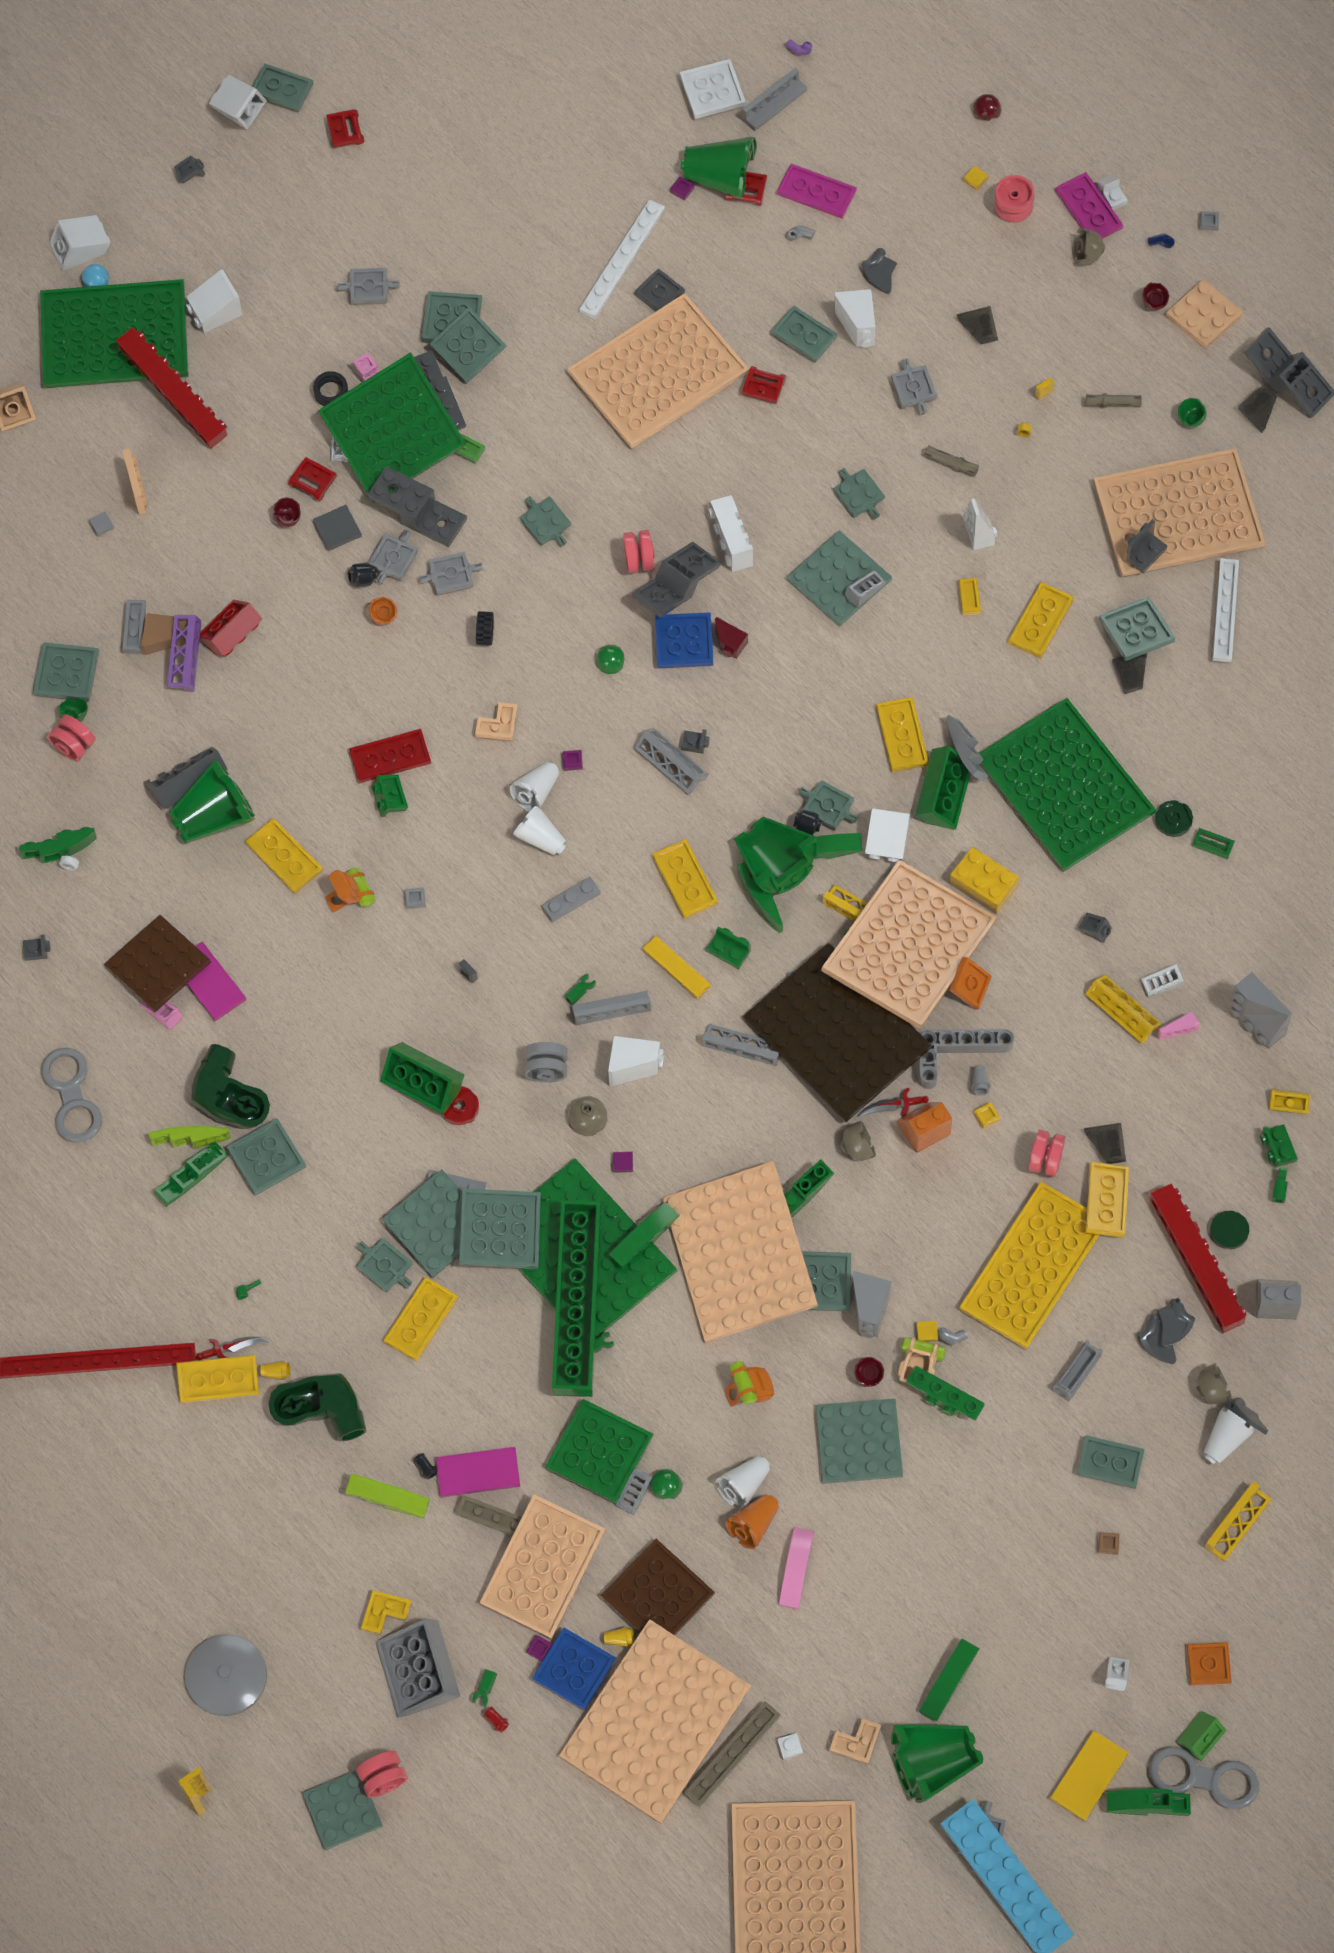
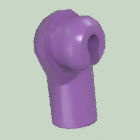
M790 39L785 45L796 55L809 54L812 51V43L809 41L804 42L803 45H798Z

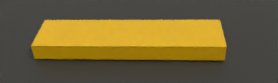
M655 936L643 947V951L696 999H699L711 987V984L659 937Z

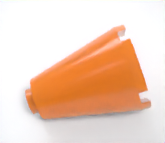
M763 1495L730 1516L725 1523L730 1535L733 1538L737 1536L740 1539L738 1543L742 1546L754 1549L759 1545L779 1509L778 1500L772 1495Z

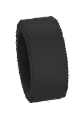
M334 371L320 374L313 385L316 401L320 405L325 406L348 392L346 379L340 373ZM335 382L341 385V392L336 396L326 397L321 394L320 388L326 383Z

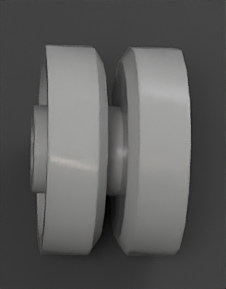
M538 1042L530 1044L525 1048V1060L527 1061L525 1064L526 1078L536 1082L551 1083L564 1080L567 1077V1064H565L567 1061V1048L564 1045L553 1042Z

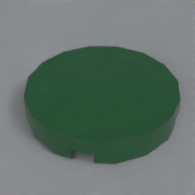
M1177 800L1166 801L1156 811V826L1166 836H1182L1192 826L1193 814L1185 803H1180Z
M1223 1211L1217 1214L1210 1226V1236L1214 1243L1224 1249L1241 1247L1247 1241L1250 1232L1246 1218L1235 1211Z

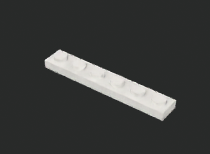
M1220 559L1213 661L1230 663L1232 661L1239 560Z

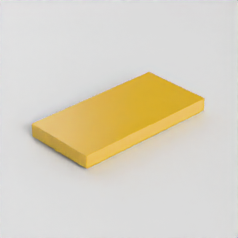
M1040 582L1011 634L1008 644L1041 659L1074 601V596Z
M913 697L876 703L892 773L928 766L929 760Z
M274 817L245 841L246 845L294 894L324 871L323 867Z
M687 839L652 853V857L684 919L719 904Z
M1090 1162L1085 1233L1125 1237L1129 1181L1128 1166Z
M425 1276L384 1338L383 1343L417 1362L459 1299V1296Z
M256 1355L177 1363L180 1403L260 1394Z
M1094 1730L1050 1800L1085 1822L1129 1752Z

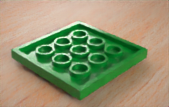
M583 1399L545 1468L617 1504L634 1468H637L654 1434Z

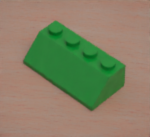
M950 746L932 749L915 816L927 824L955 830L971 773L962 762L958 752Z
M401 1042L389 1048L380 1081L444 1114L460 1092L465 1074Z

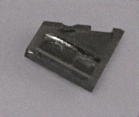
M991 306L957 314L958 321L980 344L998 340Z
M1264 384L1240 404L1238 409L1263 433L1277 396Z
M1147 653L1127 661L1123 657L1112 659V664L1124 694L1143 688Z
M1121 1123L1084 1128L1085 1134L1107 1164L1127 1162Z

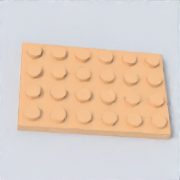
M533 1494L480 1604L553 1639L606 1529Z

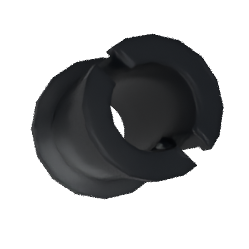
M424 1453L415 1457L416 1459L413 1461L422 1471L424 1478L431 1479L437 1474L436 1467L431 1465Z

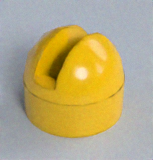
M1021 422L1017 427V435L1021 437L1031 436L1032 426L1028 422L1026 424Z

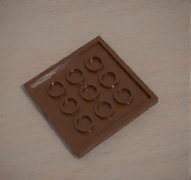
M159 915L112 956L104 966L155 1013L204 970L211 961L164 917Z
M656 1538L606 1589L601 1598L639 1633H641L650 1619L673 1635H676L715 1595V1591Z

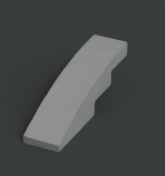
M948 715L947 722L950 735L962 762L972 776L984 781L988 775L979 765L983 758L975 749L979 742L960 720Z

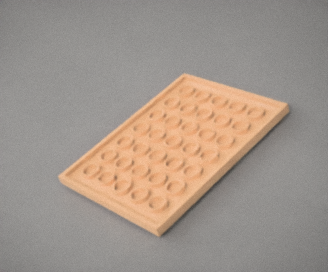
M684 293L569 367L568 373L632 449L749 373V368Z
M1236 448L1096 477L1093 480L1121 577L1141 573L1126 561L1128 541L1133 535L1136 536L1140 532V528L1144 523H1149L1152 519L1155 521L1153 535L1168 547L1145 572L1265 547V539Z
M899 860L825 962L821 971L921 1029L951 986L962 957L970 959L995 923L997 916Z
M774 1161L663 1197L664 1203L666 1202L680 1215L671 1224V1228L706 1343L818 1306Z
M649 1619L559 1757L662 1824L752 1686Z
M855 1801L732 1804L735 1953H861Z

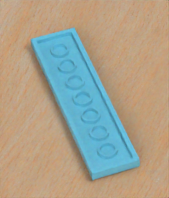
M974 1799L940 1824L1035 1953H1051L1074 1936L1071 1929Z

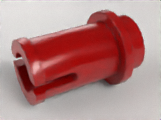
M494 1707L487 1709L483 1715L495 1726V1730L500 1733L509 1726L508 1719L503 1718Z

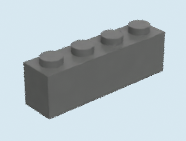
M210 747L191 757V762L179 763L175 765L173 771L167 773L164 771L158 774V779L152 782L148 779L144 781V784L158 804L166 809L175 806L177 801L188 792L215 760L226 770L228 768L218 750Z

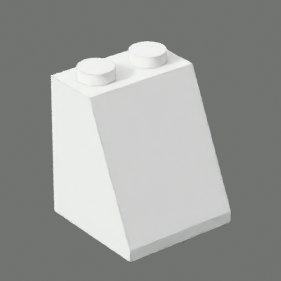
M228 75L227 78L222 80L218 91L212 95L209 104L216 111L248 130L267 100L254 87Z
M97 215L58 220L49 244L62 271L105 255L110 246V238L106 235L103 224L99 221Z
M223 269L186 296L188 303L185 305L190 315H194L195 325L197 328L201 327L204 333L243 315L239 296Z
M871 289L835 292V315L856 347L867 348L875 346L876 327Z
M872 808L865 854H869V858L880 859V856L888 857L887 861L893 862L904 859L911 814Z
M614 1036L608 1069L609 1086H616L658 1074L659 1067L663 1068L664 1049H660V1042Z

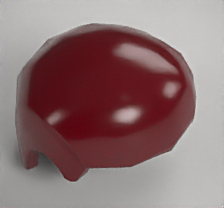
M991 94L979 96L973 105L975 115L986 121H990L994 117L998 118L1002 111L1000 101Z
M1150 282L1144 287L1142 293L1144 305L1151 310L1163 309L1168 304L1170 297L1168 289L1161 283Z
M285 497L279 499L273 509L275 522L281 527L296 525L301 516L300 504L293 498Z
M865 1357L860 1359L855 1365L854 1375L859 1384L872 1387L882 1381L885 1370L882 1363L876 1358Z

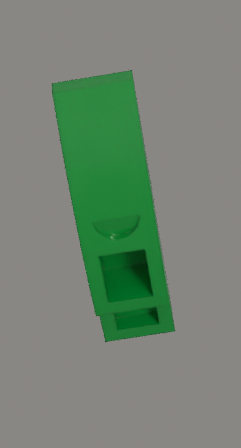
M83 827L80 830H63L56 833L57 840L46 839L43 842L37 843L26 842L19 845L22 859L40 857L43 864L60 860L62 856H71L83 850L97 839L95 829Z
M822 1159L794 1182L792 1188L785 1193L792 1217L805 1207L834 1175V1172Z
M1169 1789L1106 1792L1107 1813L1147 1816L1149 1813L1189 1816L1191 1814L1190 1794L1173 1793V1790Z

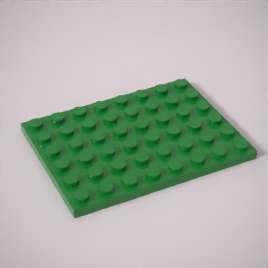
M184 279L40 290L44 388L147 380L118 348L116 342L118 338L132 327L137 332L140 330L146 337L145 341L155 346L158 351L156 353L160 357L164 356L171 369H176L181 377L189 376Z
M1065 698L979 753L983 758L980 763L981 767L1063 872L1156 813L1155 807L1068 698Z
M576 1158L534 1191L541 1192L538 1269H518L555 1310L561 1200L601 1202L595 1338L603 1334L677 1272V1268L654 1243H651L624 1269L608 1255L637 1225Z

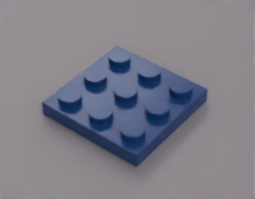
M711 612L666 614L661 618L655 615L658 668L713 666Z
M564 1627L533 1676L532 1681L585 1711L616 1661V1657Z

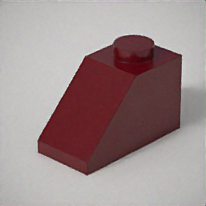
M716 617L714 619L715 631L720 650L727 657L737 659L748 643V633Z

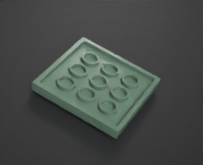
M839 530L787 576V580L840 627L880 591L878 590L864 603L856 607L845 596L848 586L873 570L886 581V585L892 580V576Z
M442 1169L382 1219L432 1278L457 1259L460 1254L462 1191Z
M462 1188L459 1265L538 1269L541 1192Z
M896 1399L816 1405L823 1484L903 1477Z

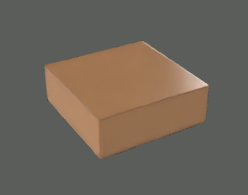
M1099 1532L1098 1553L1118 1555L1120 1534Z

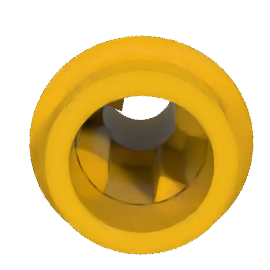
M283 1360L261 1365V1377L279 1380L290 1378V1363Z
M628 1627L604 1632L605 1645L624 1647L633 1645V1628L628 1629Z

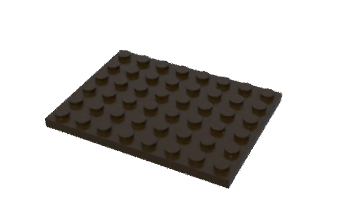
M828 942L743 1016V1019L775 1052H779V1056L846 1123L932 1048V1045L909 1022L822 972L823 965L835 950Z

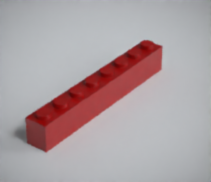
M132 327L116 340L118 348L208 447L212 449L228 436L226 432L227 426L221 419L218 421L214 417L215 413L210 407L206 408L204 406V401L198 394L194 395L191 391V386L186 381L183 382L180 379L181 376L177 370L171 369L168 366L169 363L164 356L160 357L156 353L158 351L155 346L145 341L146 337L140 330L137 332Z
M1171 1183L1151 1192L1149 1200L1224 1334L1244 1324L1245 1316H1247L1246 1311L1236 1301L1237 1295L1233 1289L1229 1288L1225 1273L1220 1272L1217 1258L1215 1255L1210 1254L1208 1250L1209 1244L1199 1234L1200 1228L1196 1221H1192L1188 1206L1183 1205L1180 1191L1178 1188H1174Z

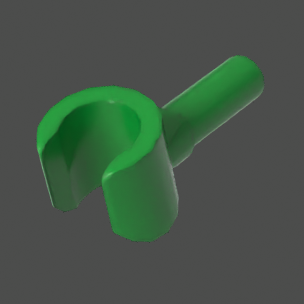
M260 1279L246 1286H238L236 1290L238 1300L247 1298V1291L260 1285Z

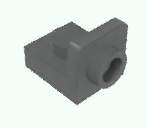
M191 155L174 166L179 180L183 183L196 174L202 177L206 175L203 170L204 164L202 161Z
M703 729L702 733L684 731L681 750L703 754L705 747L708 748L710 737L707 736V730Z
M1086 913L1078 929L1082 933L1097 936L1098 940L1104 943L1110 935L1112 927L1105 917Z
M44 934L40 935L41 939L23 940L25 961L48 959L47 952L51 951L50 941L46 940Z

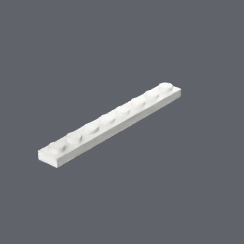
M652 200L647 202L580 307V313L596 320L665 211V206Z

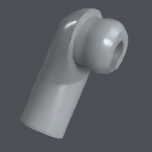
M798 225L788 231V237L792 240L803 236L812 239L815 230Z
M946 1328L938 1330L939 1339L949 1345H955L968 1339L965 1330L953 1333Z

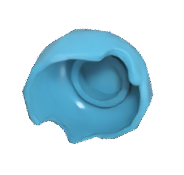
M91 264L83 271L82 281L85 287L107 285L109 274L102 265Z

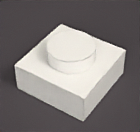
M797 1733L777 1739L783 1760L803 1754Z

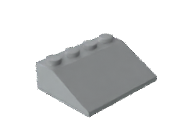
M425 1618L376 1641L398 1718L445 1704L460 1697L438 1620Z

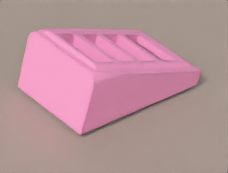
M142 1002L140 1004L142 1008L168 1029H172L183 1017L180 1010L169 1002H166L155 1013L145 1003Z
M1189 1012L1160 1028L1158 1038L1161 1040L1197 1031L1200 1023L1193 1012Z

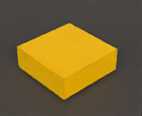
M974 166L964 176L963 181L978 190L987 181L989 175Z
M1051 377L1036 386L1035 396L1038 400L1054 390V381Z
M991 1102L974 1110V1114L983 1129L1000 1121V1116Z
M937 1321L917 1322L918 1340L938 1342Z

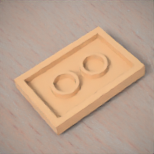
M130 449L122 450L139 514L146 513L145 506L148 503L135 454L131 455Z

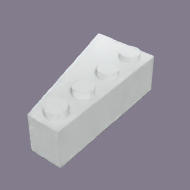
M732 495L712 500L711 508L708 509L710 518L715 521L714 530L716 535H720L721 540H719L721 550H725L726 555L724 558L726 565L731 567L732 572L753 567V547L751 544L749 545V537L747 532L745 533L742 520L737 519L739 518V513Z

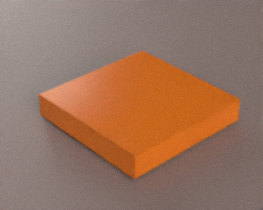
M962 957L949 991L973 1009H979L992 976L968 957Z
M1228 1642L1187 1644L1190 1686L1232 1683Z

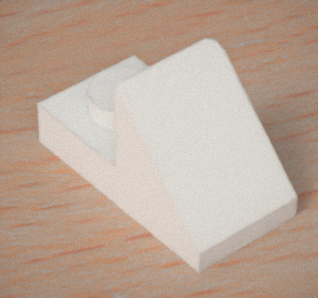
M1109 175L1095 181V185L1111 208L1115 210L1126 205L1128 200L1119 187L1120 179Z
M1109 1657L1105 1688L1125 1690L1129 1660Z

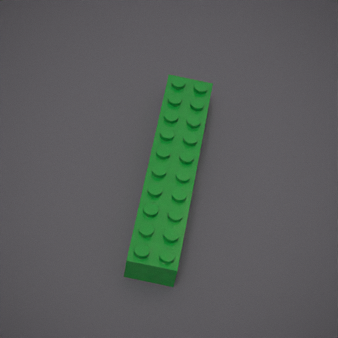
M561 1200L552 1375L553 1396L593 1397L601 1226L600 1201Z

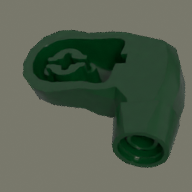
M211 1044L201 1060V1065L194 1077L191 1093L192 1104L221 1123L243 1128H254L262 1124L267 1118L270 1109L267 1094L259 1088L248 1086L229 1078L236 1054L227 1047Z
M341 1373L315 1375L293 1383H284L277 1386L271 1393L268 1403L270 1414L274 1420L282 1425L294 1426L307 1421H319L330 1417L332 1419L331 1424L340 1441L353 1440L362 1436L367 1431L358 1398L350 1383Z

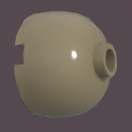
M1080 228L1077 233H1080L1078 238L1074 237L1072 255L1073 258L1077 257V261L1074 262L1085 265L1092 264L1104 253L1105 245L1098 232L1087 228Z
M592 1096L579 1098L570 1108L569 1123L578 1134L594 1136L601 1129L605 1128L607 1110L604 1104L597 1098Z
M856 1122L844 1131V1143H841L845 1154L849 1153L853 1159L859 1161L868 1160L876 1156L874 1145L870 1147L871 1137L863 1122Z
M1216 1363L1207 1366L1200 1372L1198 1376L1199 1386L1196 1387L1200 1398L1205 1397L1212 1404H1221L1232 1399L1230 1390H1226L1227 1382Z

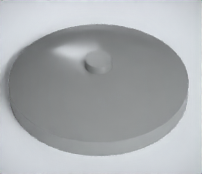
M235 1635L212 1637L200 1644L191 1654L185 1671L187 1690L193 1701L204 1711L217 1716H233L251 1708L261 1697L267 1681L266 1664L260 1651L248 1640Z

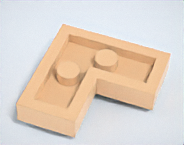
M499 702L496 719L478 717L475 736L513 741L518 704Z
M862 1718L856 1737L836 1731L829 1751L868 1765L882 1725Z

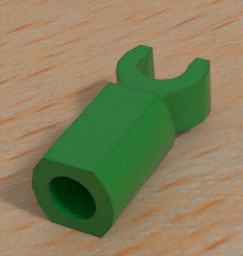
M583 975L581 982L577 983L564 995L565 1000L574 1005L587 993L586 990L595 987L596 981L593 980L591 983H586L585 981L588 980L589 975Z
M1279 1168L1278 1179L1275 1180L1273 1202L1285 1203L1288 1168Z
M609 1332L603 1333L599 1339L595 1338V1353L601 1351L602 1348L614 1346V1341L608 1343L604 1341L610 1337Z
M488 1669L484 1670L477 1688L479 1691L472 1698L474 1704L481 1697L484 1699L483 1707L487 1706V1694L491 1693L497 1673Z

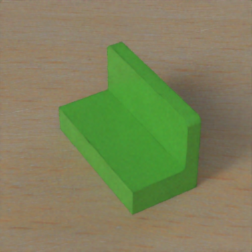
M1201 1711L1178 1738L1177 1743L1189 1749L1196 1759L1202 1761L1227 1730L1216 1717Z

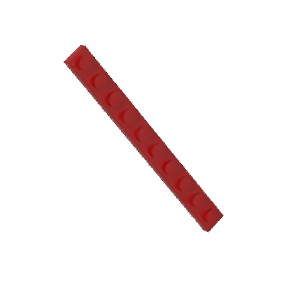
M194 1342L1 1357L0 1379L174 1366L181 1362L196 1361V1345Z

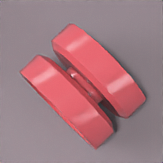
M1010 175L998 182L995 189L994 202L997 215L1009 222H1019L1031 215L1034 206V187L1027 178L1019 175Z
M639 531V543H636L633 532L623 533L628 573L638 572L639 560L642 562L644 571L654 570L653 558L655 556L650 531Z
M64 714L57 723L58 727H53L47 738L63 755L71 760L79 761L85 754L84 748L89 749L96 739L84 724L74 717Z
M1039 1129L1030 1154L1029 1171L1039 1173L1043 1162H1046L1045 1174L1056 1177L1066 1136L1055 1134L1050 1145L1048 1144L1049 1132Z
M396 1751L378 1754L357 1767L356 1772L360 1781L366 1782L363 1787L368 1798L389 1793L408 1780L404 1767H398L401 1761Z

